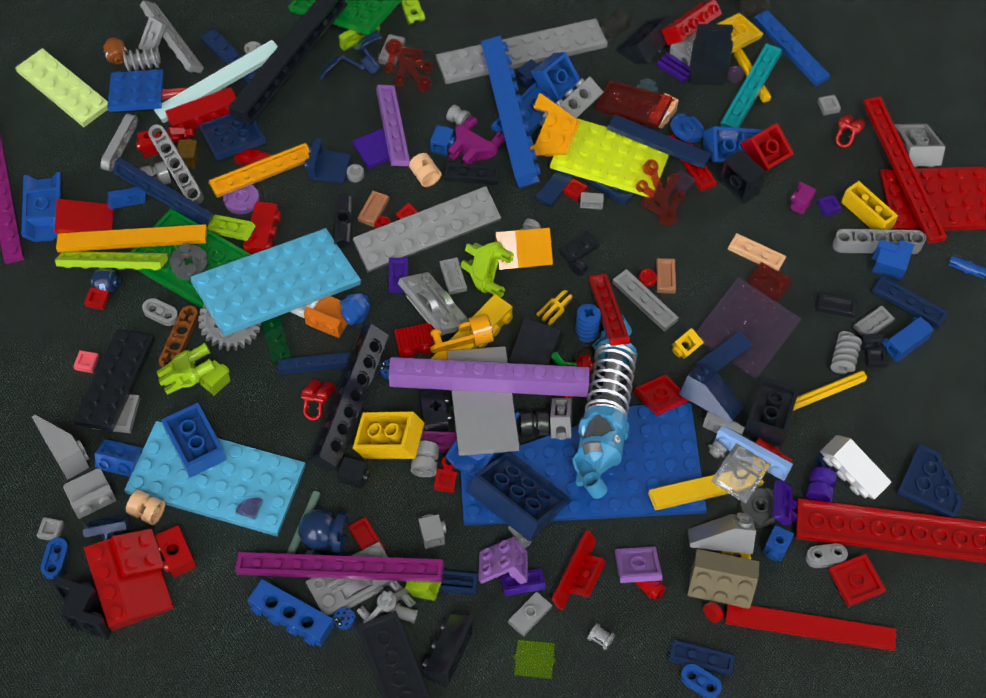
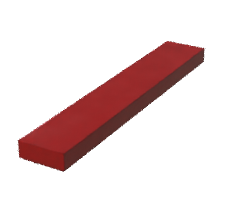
M607 274L588 276L597 308L601 312V320L610 346L630 344V338Z

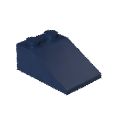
M701 363L687 376L679 393L680 396L729 423H732L744 408L720 375L710 366Z

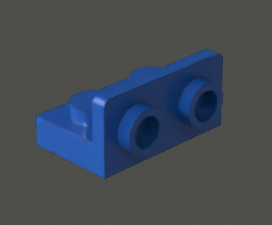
M105 439L95 452V468L131 477L143 448Z

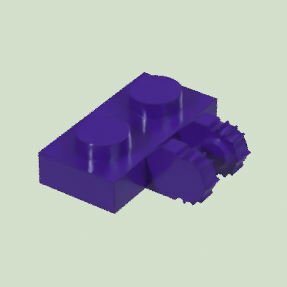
M783 480L775 481L773 491V518L783 526L791 525V522H796L797 514L794 511L797 510L798 503L792 499L793 488Z

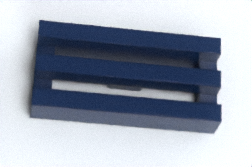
M443 570V577L472 579L473 582L442 579V585L438 592L476 596L478 573Z

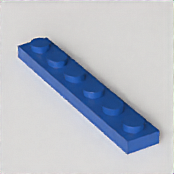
M768 10L754 16L753 21L778 48L782 49V52L815 86L829 80L830 74Z

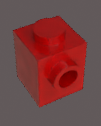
M149 130L137 133L139 140L135 141L138 152L142 151L144 158L159 154L149 137ZM159 132L155 135V138L160 137Z

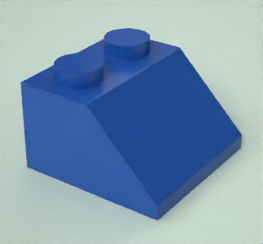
M566 52L553 53L531 71L538 87L556 101L564 97V94L571 88L573 89L580 80Z

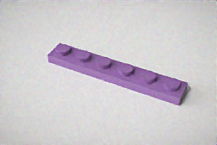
M377 85L376 92L391 166H409L410 159L395 87L392 85Z

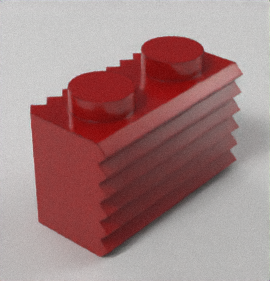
M425 323L394 330L399 357L411 358L419 353L430 354V347L435 345L434 339L430 334L434 330L433 326Z

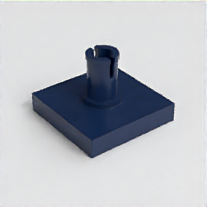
M127 514L87 522L82 529L84 537L102 534L103 541L109 540L115 536V531L127 529L130 524V517Z

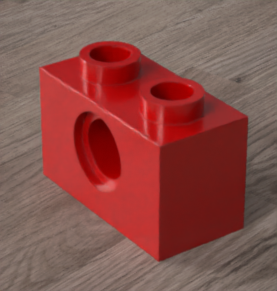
M178 525L155 535L160 555L163 554L165 558L162 562L166 573L171 572L174 578L197 568ZM178 550L176 554L169 555L171 551Z

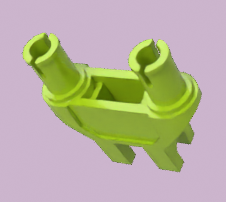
M498 241L484 246L478 243H474V245L466 244L465 251L475 257L474 260H469V262L462 260L461 268L471 274L472 280L479 291L483 293L489 292L492 295L496 294L501 298L504 295L505 288L494 283L498 262L501 259L509 264L514 260L512 257H515V254L503 248L502 243Z
M205 342L191 351L185 350L179 353L170 363L157 371L160 385L167 386L164 388L167 395L180 388L191 387L199 383L201 377L216 370L211 359L198 366L195 365L197 360L211 353Z

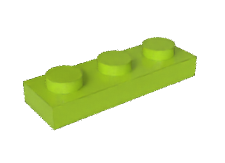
M215 214L207 229L220 236L247 241L256 226L251 221Z

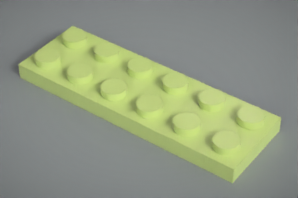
M43 48L15 67L22 77L83 127L108 110L107 100Z

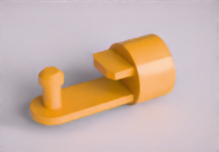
M485 313L468 318V322L458 325L460 333L470 330L471 335L442 342L441 330H432L430 334L434 339L435 345L430 347L431 353H438L471 343L478 346L493 342L494 335L488 315Z

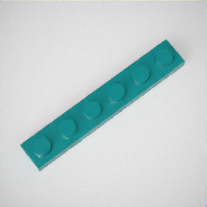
M769 44L764 46L722 119L721 127L739 128L782 54L781 48Z

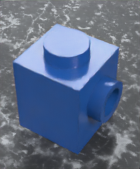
M437 125L430 140V152L448 156V149L456 141L454 129Z
M775 525L762 553L771 560L781 562L794 534Z

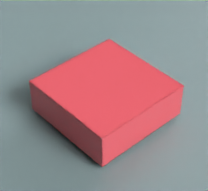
M79 350L73 366L74 369L93 373L99 355Z

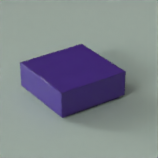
M834 195L817 200V205L824 217L841 212L842 208Z

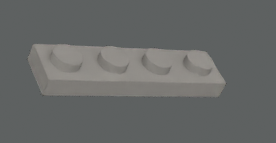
M627 269L613 279L612 283L664 332L678 321L679 317Z

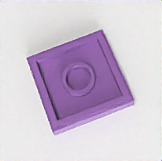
M656 547L615 549L620 583L662 581V572Z

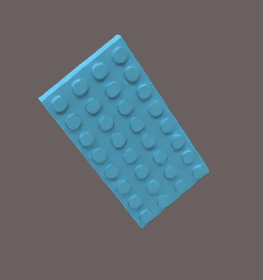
M325 228L191 276V283L223 336H227L361 284V279L338 245L334 244V239Z
M155 422L134 472H132L125 487L127 494L132 495L139 489L150 494L151 497L154 496L165 501V505L278 537L306 467L305 462L218 438L227 460L189 478L165 432L162 422Z

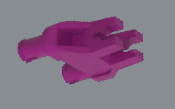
M469 115L462 124L455 127L456 141L448 149V152L451 153L448 158L455 161L464 153L465 155L462 160L465 162L463 164H474L476 161L490 159L498 153V147L505 141V136L503 133L497 132L490 141L470 131L478 121L475 117L472 118V115Z

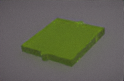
M518 640L516 655H514V660H516L514 675L552 679V669L555 663L553 658L555 644Z

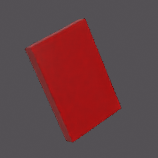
M57 199L54 233L112 230L113 209H109L108 204Z

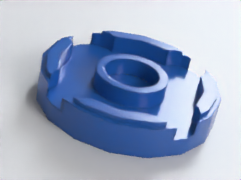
M684 113L675 115L670 126L673 133L679 139L689 143H697L702 139L704 127L699 120L692 116L687 117V114Z

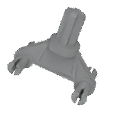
M393 581L389 586L396 593L383 591L378 597V606L371 614L364 606H361L357 613L365 620L363 623L378 618L384 612L392 611L396 606V602L401 599L409 608H412L416 602L409 596V592L397 581Z

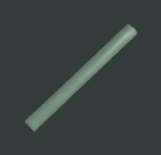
M313 491L302 518L305 514L314 510L321 495L318 491ZM299 525L286 554L296 553L301 541L298 534Z

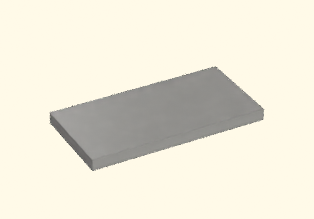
M506 347L447 351L448 360L508 363ZM451 390L459 456L519 451L512 393Z

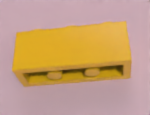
M860 181L846 189L841 203L870 229L891 230L898 215Z

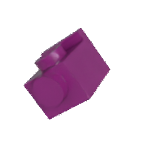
M800 182L797 191L791 197V201H793L791 209L804 215L814 199L816 189Z

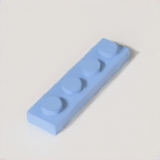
M723 425L715 438V441L723 445L728 451L785 481L793 465Z

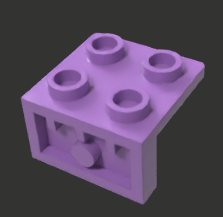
M515 536L480 551V583L487 582L508 572L520 585L528 582L527 550Z

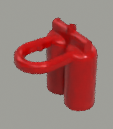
M851 114L842 116L838 121L840 129L835 139L837 145L841 148L849 147L853 143L855 134L864 129L865 121L862 118L854 120ZM850 128L852 132L851 136H849L850 140L847 144H842L839 141V137L843 134V129Z
M312 379L302 390L301 398L305 400L303 414L308 420L316 421L322 416L323 404L326 403L335 390V386L331 382L321 384L319 380ZM309 401L319 403L317 416L309 415Z

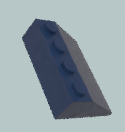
M506 452L476 473L467 490L471 496L529 542L539 535L571 500V498L511 452Z

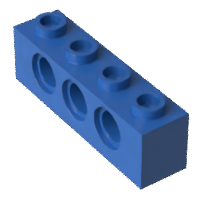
M261 579L248 598L250 610L259 616L261 614L265 615L274 625L278 626L281 624L286 627L290 634L294 636L298 634L304 637V641L312 646L316 644L322 647L335 626L333 618ZM277 602L275 607H267L269 603ZM288 612H295L293 617H285ZM306 622L313 623V625L309 628L303 627L304 623Z

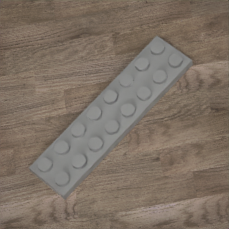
M485 186L353 238V242L368 273L388 265L389 258H406L500 221L501 216Z

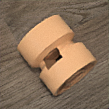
M427 153L416 155L409 163V168L423 187L434 185L441 177L440 170Z
M138 489L129 498L126 512L136 518L141 517L142 521L154 525L159 521L164 512L165 501L154 496L151 497L150 494Z

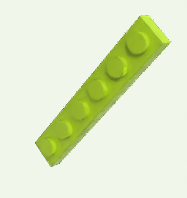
M83 251L61 252L55 259L56 266L65 268L82 267L86 269L99 267L100 269L133 268L135 270H159L168 261L167 253Z

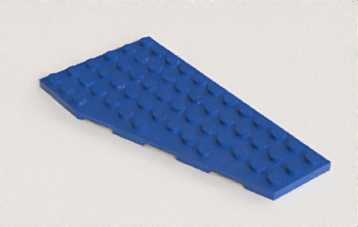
M691 403L680 405L659 416H656L646 405L629 407L627 422L630 428L628 438L624 441L621 463L600 475L607 486V493L599 499L592 498L584 486H577L576 484L577 472L572 459L578 452L580 441L579 425L572 427L571 438L559 440L551 438V435L521 445L519 446V451H512L511 453L571 498L570 502L552 521L705 514L707 510L705 499L655 511L648 495L650 489L702 478ZM506 452L496 454L492 461L489 462V464H491L493 461L504 455ZM461 471L464 526L506 524L467 492L473 477Z

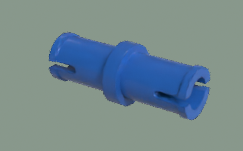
M955 255L952 256L948 265L963 271L966 275L969 273L982 280L986 276V268L974 264L971 260L966 261L958 258Z

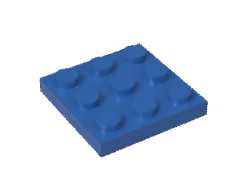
M163 69L111 73L107 104L108 111L161 109L164 85Z

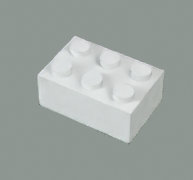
M836 435L820 451L824 456L823 460L830 467L834 466L838 470L836 474L843 481L847 480L851 484L850 489L856 495L860 494L864 498L876 499L891 483L886 475L851 438Z

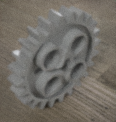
M203 304L204 309H200L201 315L198 321L201 322L199 323V329H202L201 335H207L206 341L212 339V346L218 343L220 350L223 346H226L227 351H229L230 346H233L235 351H237V345L244 348L245 342L250 345L251 338L256 339V333L260 332L259 326H261V323L223 336L220 329L215 328L218 326L205 304Z

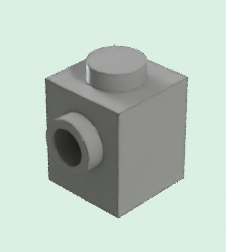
M428 514L419 519V529L424 548L428 549L444 545V533H447L445 522L440 521L439 514Z

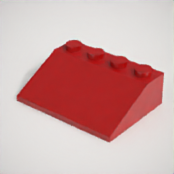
M110 539L84 547L107 624L112 631L174 609L161 570L122 578Z

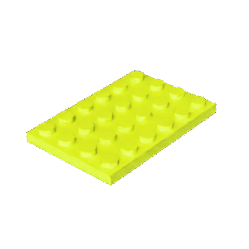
M577 119L580 125L568 154L554 156L550 163V168L653 198L669 155L609 131L605 126Z

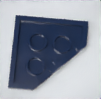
M919 443L897 494L944 517L956 518L962 504V499L953 487L954 483L941 462L942 458L938 451Z

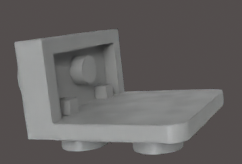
M99 468L63 486L78 519L117 501L102 470Z

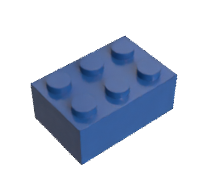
M195 403L161 420L165 432L189 478L227 460L224 450L199 403Z

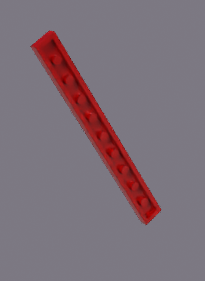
M881 96L864 99V108L916 220L926 236L927 243L932 244L945 241L947 235Z

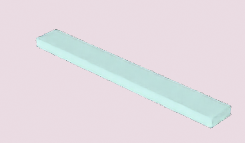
M273 40L265 43L163 102L161 109H154L155 113L162 123H165L167 121L165 110L220 91L261 67L278 46Z

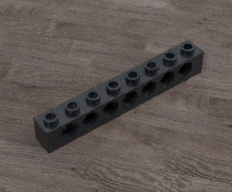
M373 324L360 328L309 457V461L327 472L339 468L342 464L344 451L350 443L349 438L356 428L357 417L362 412V404L367 398L369 386L375 378V370L381 362L382 352L387 347L389 335Z

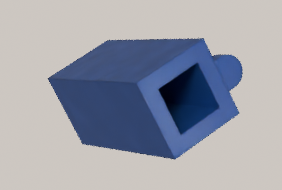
M922 317L912 318L910 325L889 340L886 338L882 340L887 354L897 363L929 340L934 329Z

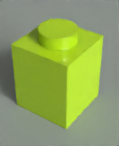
M214 360L213 364L216 370L201 377L200 385L213 396L231 381L229 369L224 364L220 365Z
M406 581L405 589L413 597L435 601L441 583Z

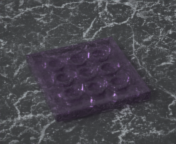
M738 277L696 333L704 342L703 344L713 351L741 330L752 344V347L732 361L731 364L757 380L799 325L801 318Z

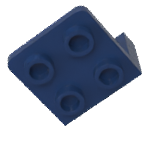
M314 138L313 145L309 146V159L305 161L308 179L343 184L350 162V155L348 153L323 150L322 139Z

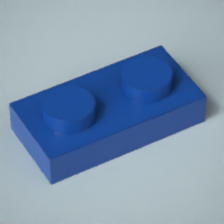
M137 187L108 192L107 204L109 209L145 203L146 193Z

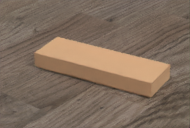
M737 233L728 246L729 251L778 273L786 259L785 255Z

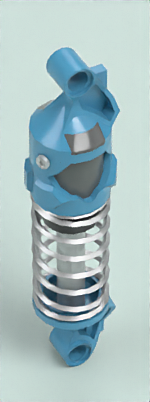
M622 315L628 335L630 336L632 333V329L626 321L625 317ZM605 329L601 331V337L592 345L595 350V363L593 364V373L590 378L592 381L589 385L590 393L587 396L589 403L586 404L584 417L580 419L578 429L580 435L578 452L572 459L577 472V486H584L594 499L602 498L607 493V486L600 475L621 463L624 441L628 438L630 428L627 422V413L629 411L630 393L634 379L633 373L637 360L636 348L631 343L610 346ZM597 365L602 369L596 370ZM628 370L629 373L625 375L621 371ZM605 371V376L600 375L599 372ZM595 375H597L601 379L595 380ZM626 379L627 384L623 385L619 381ZM604 381L603 386L598 385L597 382ZM593 385L600 389L593 390ZM624 389L626 393L621 395L618 391Z

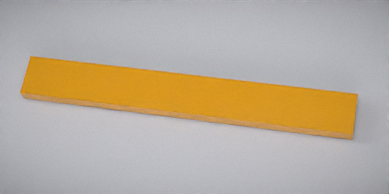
M204 224L58 233L56 250L57 252L181 245L184 243L201 244L206 243L207 227Z

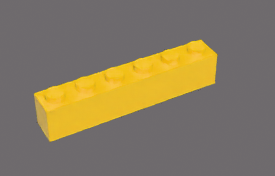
M494 294L474 316L486 313L495 337L500 332L501 327L511 321L513 306ZM470 330L462 333L458 331L450 340L471 335ZM471 343L436 353L431 359L448 360L447 351L485 348L488 343L478 346Z

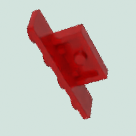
M586 530L583 537H581L579 545L572 555L557 589L553 593L552 601L559 610L564 609L571 593L589 598L606 564L603 558L590 555L596 544V539L591 531Z

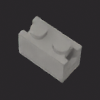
M552 398L550 415L551 438L559 440L571 438L573 420L572 398Z

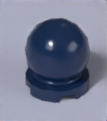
M312 510L305 514L298 528V534L306 547L313 550H325L331 546L332 553L341 554L347 535L343 534L344 525H348V513L338 512L337 516L334 517L325 510Z

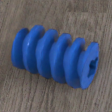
M584 304L577 310L575 332L580 341L592 342L599 334L601 312L595 305Z

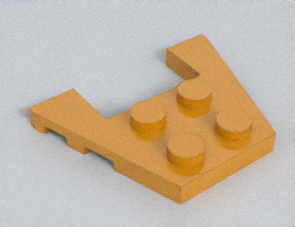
M539 93L533 108L548 114L535 145L531 146V150H535L536 156L567 155L580 122Z

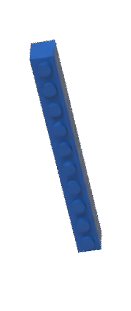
M501 35L481 41L518 187L521 188L540 182L538 175L541 174L538 163L535 164L534 160H537L535 150H531V146H533L531 135H527L530 129L527 121L524 122V118H526L524 108H520V105L523 103L520 94L517 95L516 91H519L517 81H513V78L516 76L513 67L510 68L509 66L512 64L510 54H506L509 51L507 43L502 41Z

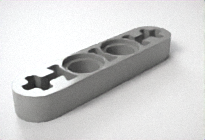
M128 113L124 116L101 159V169L107 171L114 170L115 161L121 157L137 127V116Z

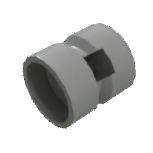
M164 161L155 163L154 167L150 165L140 167V170L146 172L149 176L156 174L157 176L153 178L161 181L164 185L171 184Z
M420 441L416 458L412 459L411 473L419 477L435 476L437 473L438 463L436 460L439 456V445L431 441Z

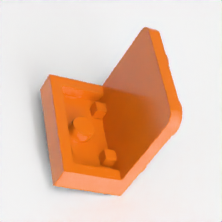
M329 296L319 300L314 309L307 307L304 311L306 325L340 338L348 325L341 314V300Z

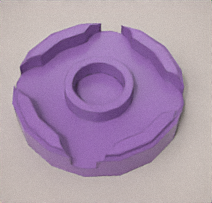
M251 184L223 195L224 205L232 213L247 214L254 210L256 201H260L259 191Z

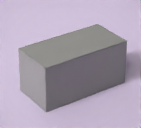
M581 192L580 208L603 209L604 194Z

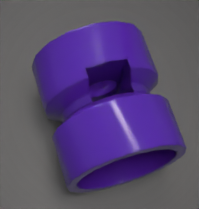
M824 467L813 468L810 475L811 483L808 485L806 494L807 499L831 503L834 494L833 488L837 479L836 472Z

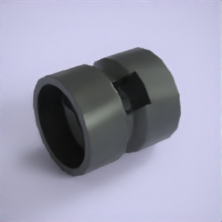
M537 410L535 414L531 411H520L521 437L532 436L533 433H536L537 436H548V410Z

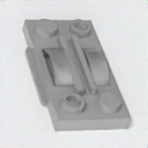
M429 272L400 278L398 284L406 293L408 300L427 323L431 324L435 329L441 330V335L459 331L458 325L468 322L467 317L453 302L450 295L441 288Z
M379 542L352 555L388 558ZM311 578L305 582L321 612L330 617L340 608H352L383 591L384 586L393 581Z

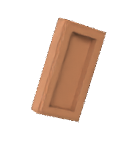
M372 191L358 216V221L374 227L376 219L381 216L390 200L389 196Z
M657 258V293L675 294V259Z

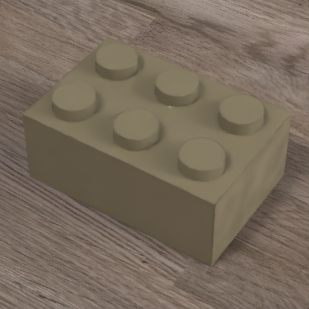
M697 549L689 578L687 596L750 609L759 577V561Z

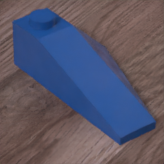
M713 126L703 131L704 150L712 153L711 159L713 162L724 163L725 159L740 149L745 153L740 143L759 133L762 129Z

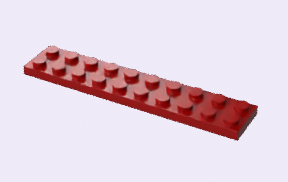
M806 499L797 500L795 539L986 563V522Z

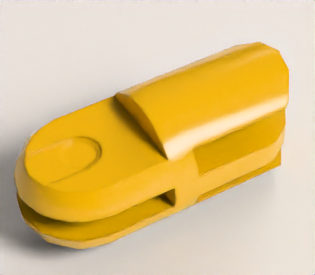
M563 290L555 299L551 298L536 313L540 317L550 307L541 319L543 322H546L556 312L547 323L548 326H551L565 312L564 308L572 300L573 296L569 294L560 303L567 295V290Z

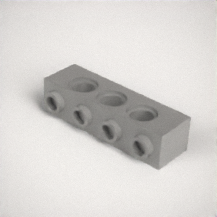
M588 77L586 80L580 79L575 84L576 88L574 90L571 88L564 94L566 98L563 101L559 99L555 104L577 118L603 93L591 77ZM548 113L542 115L544 119L539 122L542 127Z

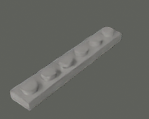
M143 0L140 7L143 9L144 14L147 17L153 16L167 24L162 38L166 40L168 46L175 52L176 57L183 63L184 68L189 72L201 73L204 67L157 4Z

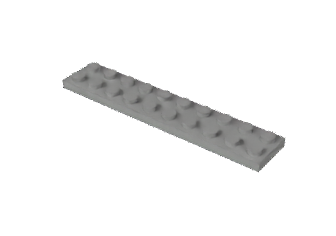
M597 19L502 40L507 43L509 51L506 54H510L512 64L509 66L510 68L513 67V69L522 67L531 59L536 63H541L553 53L566 52L568 56L607 47V41ZM482 44L436 54V60L445 84L489 74Z

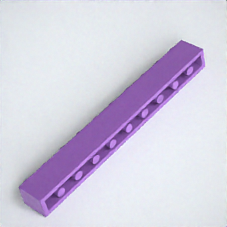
M390 357L389 387L587 397L589 367Z

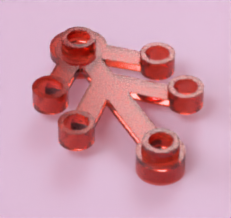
M390 39L385 46L386 51L389 53L388 62H386L384 67L385 72L389 74L394 72L396 56L400 60L398 74L394 79L395 85H404L405 69H407L417 82L418 90L420 92L428 91L431 86V80L425 76L421 77L413 66L421 68L424 73H430L432 63L429 61H419L423 54L420 49L404 47L398 39ZM404 54L411 55L412 58H408Z
M648 160L643 164L642 169L646 175L651 176L655 191L648 187V183L645 180H640L636 184L637 191L650 196L642 200V207L659 215V220L663 225L672 226L677 221L675 211L679 203L685 199V193L682 190L676 191L673 194V201L670 206L667 199L680 178L675 173L671 174L667 178V184L663 190L657 173L659 169L658 163L655 160ZM654 200L660 203L661 208L654 204Z

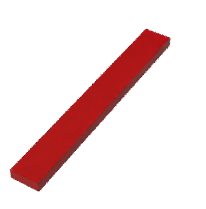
M730 604L726 605L725 624L889 651L895 650V628L750 606L749 609Z

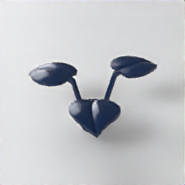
M376 29L369 35L366 34L354 46V51H359L362 48L366 54L360 60L362 64L343 55L336 56L324 66L320 73V80L322 81L323 76L340 60H346L358 66L361 70L365 68L370 75L374 74L381 65L369 54L365 45L381 39L379 30Z

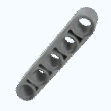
M153 125L149 129V137L183 195L196 204L202 203L204 194L171 137L161 125ZM158 132H162L161 137L155 138ZM166 147H171L168 153H164ZM175 162H180L177 168H173ZM184 177H189L186 183H181ZM198 192L195 198H190L191 193Z
M840 229L836 233L832 246L835 251L840 253H874L880 240L897 245L899 240L914 244L911 254H918L926 241V236L918 230Z

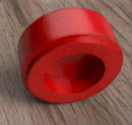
M710 601L704 605L705 615L711 622L717 623L723 619V612L717 603Z

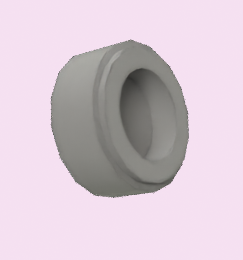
M358 164L350 165L346 171L347 178L352 182L361 181L364 178L363 167Z

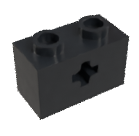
M442 389L419 390L424 431H448V424L452 423L451 413L446 412V406H449L448 395H444Z

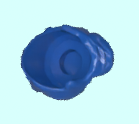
M362 293L351 294L340 301L342 305L341 314L349 325H359L364 322L370 311L367 295Z

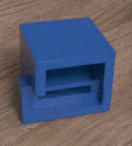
M880 240L872 256V259L875 260L872 272L901 281L907 270L914 244L899 240L897 245Z

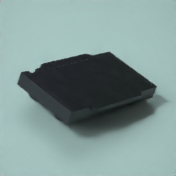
M697 24L689 66L690 84L724 85L733 49V41L731 40L733 25Z

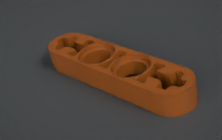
M185 306L180 311L159 357L161 368L165 366V362L169 361L170 355L172 361L176 355L185 350L199 319L197 309L194 306ZM190 313H193V315H190V316H189L188 322H187V316H186V315H189ZM182 327L188 329L184 334L178 333V330ZM174 343L181 345L177 350H172L170 347Z

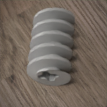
M156 46V51H153L152 47L149 48V52L143 48L142 53L136 49L135 54L129 50L128 55L123 51L124 63L128 71H132V67H134L135 71H139V66L142 70L146 69V65L149 69H152L153 64L156 68L160 66L161 59L158 46Z
M842 331L838 335L833 354L834 357L830 366L831 370L838 374L855 371V365L859 356L858 352L862 344L861 339L853 333Z

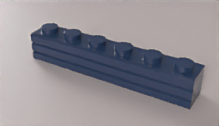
M350 352L278 359L279 375L343 369L347 364Z

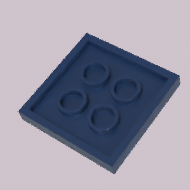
M231 113L198 125L216 161L266 143L265 136L255 120L251 125H247L234 120Z

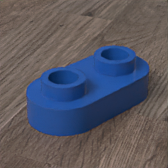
M54 538L46 546L40 569L47 579L52 580L54 576L59 577L63 573L69 553V546L62 538ZM62 548L59 553H56L57 549ZM51 568H56L54 572H50Z
M688 664L683 668L681 680L687 687L704 698H717L719 696L722 684L718 678L696 664ZM689 674L694 675V676H695V679H694V680L689 679V678H688V675H689ZM711 686L713 692L707 691L706 687Z

